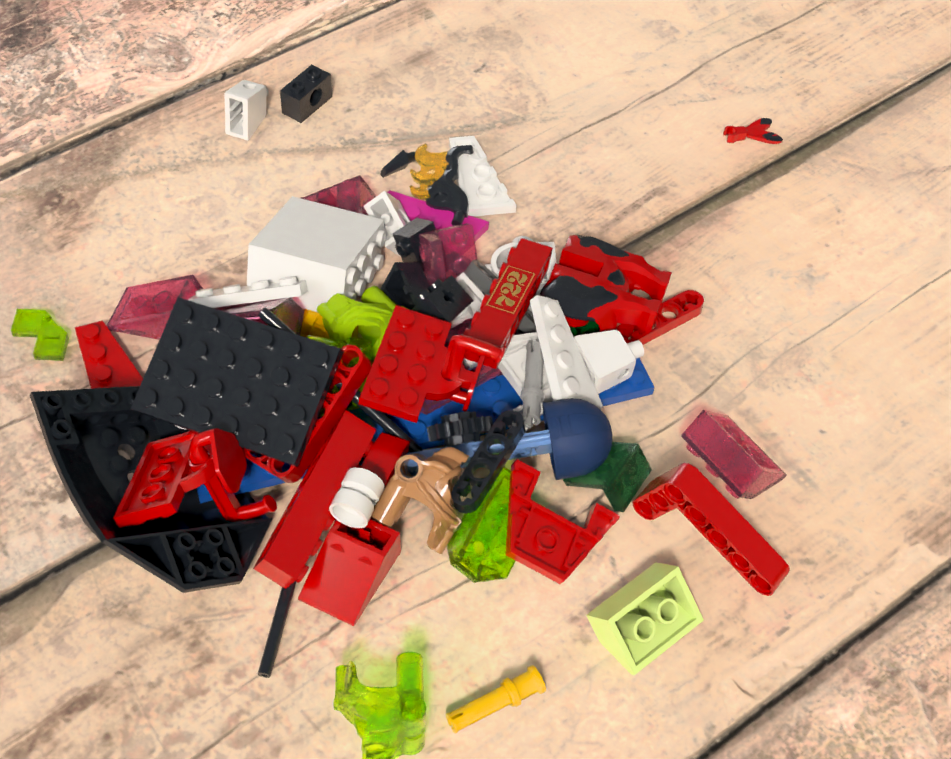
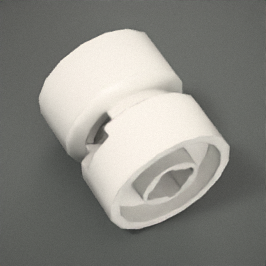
M356 467L350 468L341 483L340 490L336 493L329 506L330 513L337 521L353 528L365 527L374 512L375 504L379 501L384 491L383 481L369 470Z

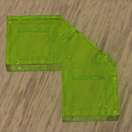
M17 309L11 328L13 337L37 338L33 351L35 360L64 361L69 342L68 333L53 321L46 310Z

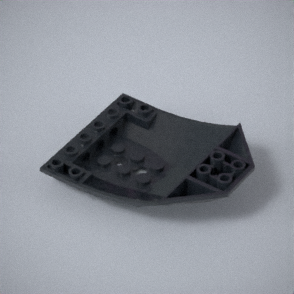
M140 386L31 392L30 398L58 475L83 522L102 543L182 593L236 585L242 582L273 519L268 518L266 514L238 522H230L222 516L214 500L200 503L197 490L193 489L184 493L177 513L169 517H158L147 520L140 525L132 524L120 528L113 518L130 483L127 475L135 472L147 444L189 432L190 430L178 428L173 424L132 410L131 406ZM118 450L125 451L130 456V459L119 455ZM249 492L235 495L240 506L255 503Z

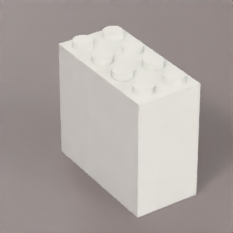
M292 196L249 243L247 286H251L253 282L268 280L269 284L279 283V279L294 276L297 281L306 280L308 291L302 296L275 299L273 301L317 312V307L321 303H327L337 293L356 300L358 296H362L367 283L373 281L376 271H380L383 266L384 255L381 254V248L384 246L387 232L383 230L384 219Z

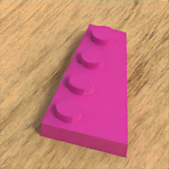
M391 190L387 192L400 201L410 221L420 218L434 222L441 245L446 254L453 250L461 256L489 229L488 221L468 215V218H464L460 228L454 227L451 224L454 217L453 212L431 208L426 205L425 201Z

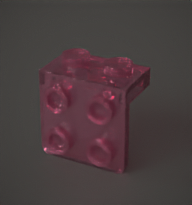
M468 223L419 234L421 244L419 252L423 260L424 273L430 285L438 278L444 282L451 275L454 278L458 277L472 260H477L473 226Z

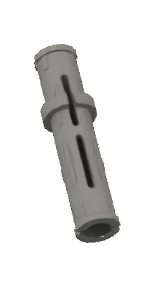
M534 341V350L532 349V342H529L526 346L525 382L520 396L523 401L522 416L524 424L527 426H533V418L535 426L540 424L541 403L544 401L545 396L542 390L544 359L540 342Z

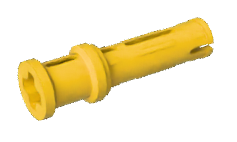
M530 665L527 667L526 672L512 679L508 677L503 679L500 687L446 713L449 726L453 725L451 729L456 734L465 727L508 705L518 707L521 705V701L537 692L539 694L545 693L544 681L534 665Z

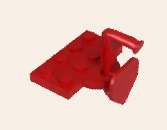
M396 305L359 397L358 404L415 423L418 421L425 399L434 401L450 399L456 403L463 404L462 411L466 412L469 408L485 357L492 359L495 364H498L504 356L505 348H499L466 335L452 336L447 348L445 343L452 323ZM466 350L480 355L475 372L466 370L463 360ZM462 387L468 389L469 391L465 392L460 390V388Z
M214 428L200 433L189 431L148 443L113 518L120 528L132 524L140 525L147 520L158 517H169L177 513L184 493L196 489L202 484L206 486L222 516L230 522H238L261 516L268 512H275L277 510V503L273 497L265 495L261 501L240 506L234 493L238 492L246 471L245 454L233 433Z

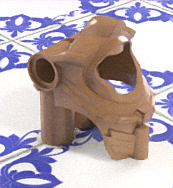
M445 447L427 458L419 453L400 457L395 465V475L390 478L379 501L375 504L372 517L392 527L393 524L398 522L411 498L421 502L433 512L434 516L427 546L435 552L443 554L454 535L453 528L456 529L463 521L458 516V512L453 505L451 495L453 489L452 479L460 475L462 472L460 466L463 462H467L469 455L454 447ZM410 460H414L418 465L419 471L416 476L408 472L407 465Z

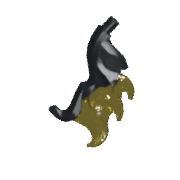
M425 143L416 149L414 155L416 163L420 165L421 170L415 172L413 169H410L412 179L420 185L418 188L412 185L409 186L411 194L415 198L426 200V205L431 208L453 212L454 217L451 224L454 227L460 228L464 218H468L469 204L465 192L454 181L459 179L458 158L462 154H473V146L461 145L453 147L446 152L430 153L426 151L428 146Z

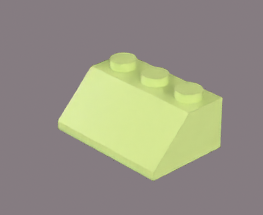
M657 562L586 615L599 642L632 675H636L704 621L679 567Z

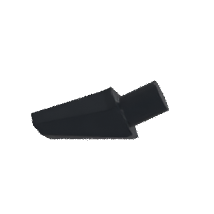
M402 150L382 168L380 175L384 178L405 169L409 163L417 161L418 156L416 152L406 153Z

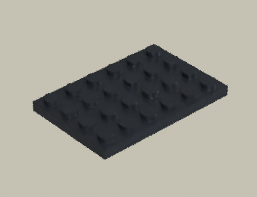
M177 297L131 409L196 433L214 428L233 433L241 448L298 467L344 352L340 348Z

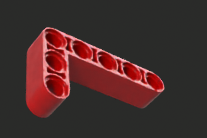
M346 345L341 348L344 353L321 408H325V414L316 421L298 467L291 465L288 471L282 473L283 462L266 456L258 457L257 453L242 448L245 457L286 483L299 481L371 369L369 358L355 345ZM359 357L358 363L354 367L348 368L349 362L353 358ZM338 383H342L340 391L332 394L333 387Z
M681 463L651 480L633 501L634 510L647 520H654L677 508L735 570L762 595L771 596L790 571L789 565L713 484L695 466L689 463Z

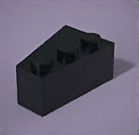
M395 262L381 290L396 305L411 310L417 305L414 299L426 290L430 284L420 262ZM451 331L449 332L448 338L445 343V347L447 348L453 336Z

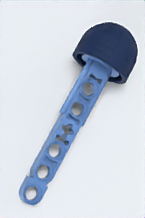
M571 398L543 402L545 430L525 433L508 459L512 460L549 453L555 480L583 476L599 468L608 457L612 446L611 425L606 415L597 406L588 401ZM482 441L448 447H454L469 455L467 462H463L460 466L464 468L467 467ZM494 444L490 446L488 452L499 454L505 447L501 444ZM445 447L407 453L406 455L419 453L427 458ZM410 460L407 465L408 472L416 476L419 471L418 465L414 460Z

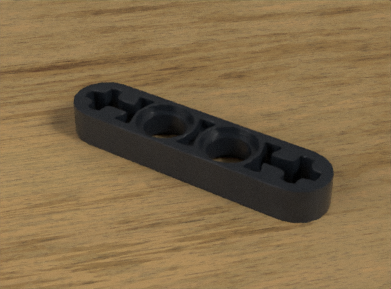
M508 410L498 416L451 492L453 505L460 513H472L479 508L525 433L524 418L521 413ZM513 422L516 423V426H511L509 430L506 431L505 425L510 426ZM494 444H501L505 447L499 454L488 452L490 446ZM478 468H487L490 471L487 477L480 479L474 477L473 473ZM471 491L472 499L466 498L464 501H461L460 496L466 497Z

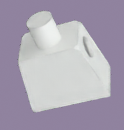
M242 80L224 93L225 132L228 135L248 141L266 117V97L269 91L263 84Z
M617 330L574 336L598 394L629 379L633 374L636 359L644 356V348L639 340L626 343L621 333Z

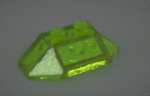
M505 466L479 508L472 513H464L462 523L455 530L447 546L450 565L474 583L506 579L515 563L514 559L505 555L511 472Z

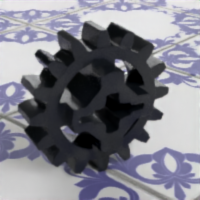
M476 411L444 415L440 417L441 423L427 427L429 441L444 440L445 447L480 441L479 434L488 433L493 426L492 416L476 417Z

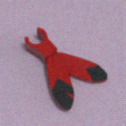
M770 118L758 119L747 127L726 126L723 133L724 136L728 135L727 143L742 141L746 137L769 144H779L783 141L782 137L778 134L765 131L771 126L772 120Z

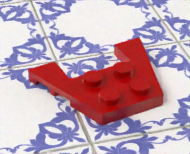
M516 459L511 465L505 555L561 584L604 537L605 533L619 520L620 515L595 503L591 506L584 527L578 526L531 500V495L541 472Z

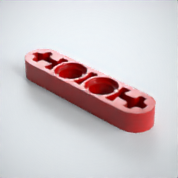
M687 290L661 303L653 324L655 328L651 330L650 334L643 332L637 325L620 324L616 330L621 333L626 343L639 340L644 345L700 315L704 298L697 291ZM673 312L676 317L669 319L664 317L662 313Z

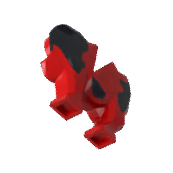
M570 235L565 247L562 249L559 264L555 263L551 276L542 288L540 296L558 300L569 327H581L588 324L589 321H595L599 325V332L616 330L617 323L637 325L643 332L650 334L672 272L660 271L649 265L643 256L624 251L597 238ZM635 289L642 290L649 294L652 300L638 297L631 293Z

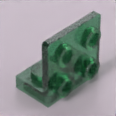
M612 442L608 457L597 469L583 476L563 479V482L566 486L602 489L613 510L625 512L652 469L639 444Z

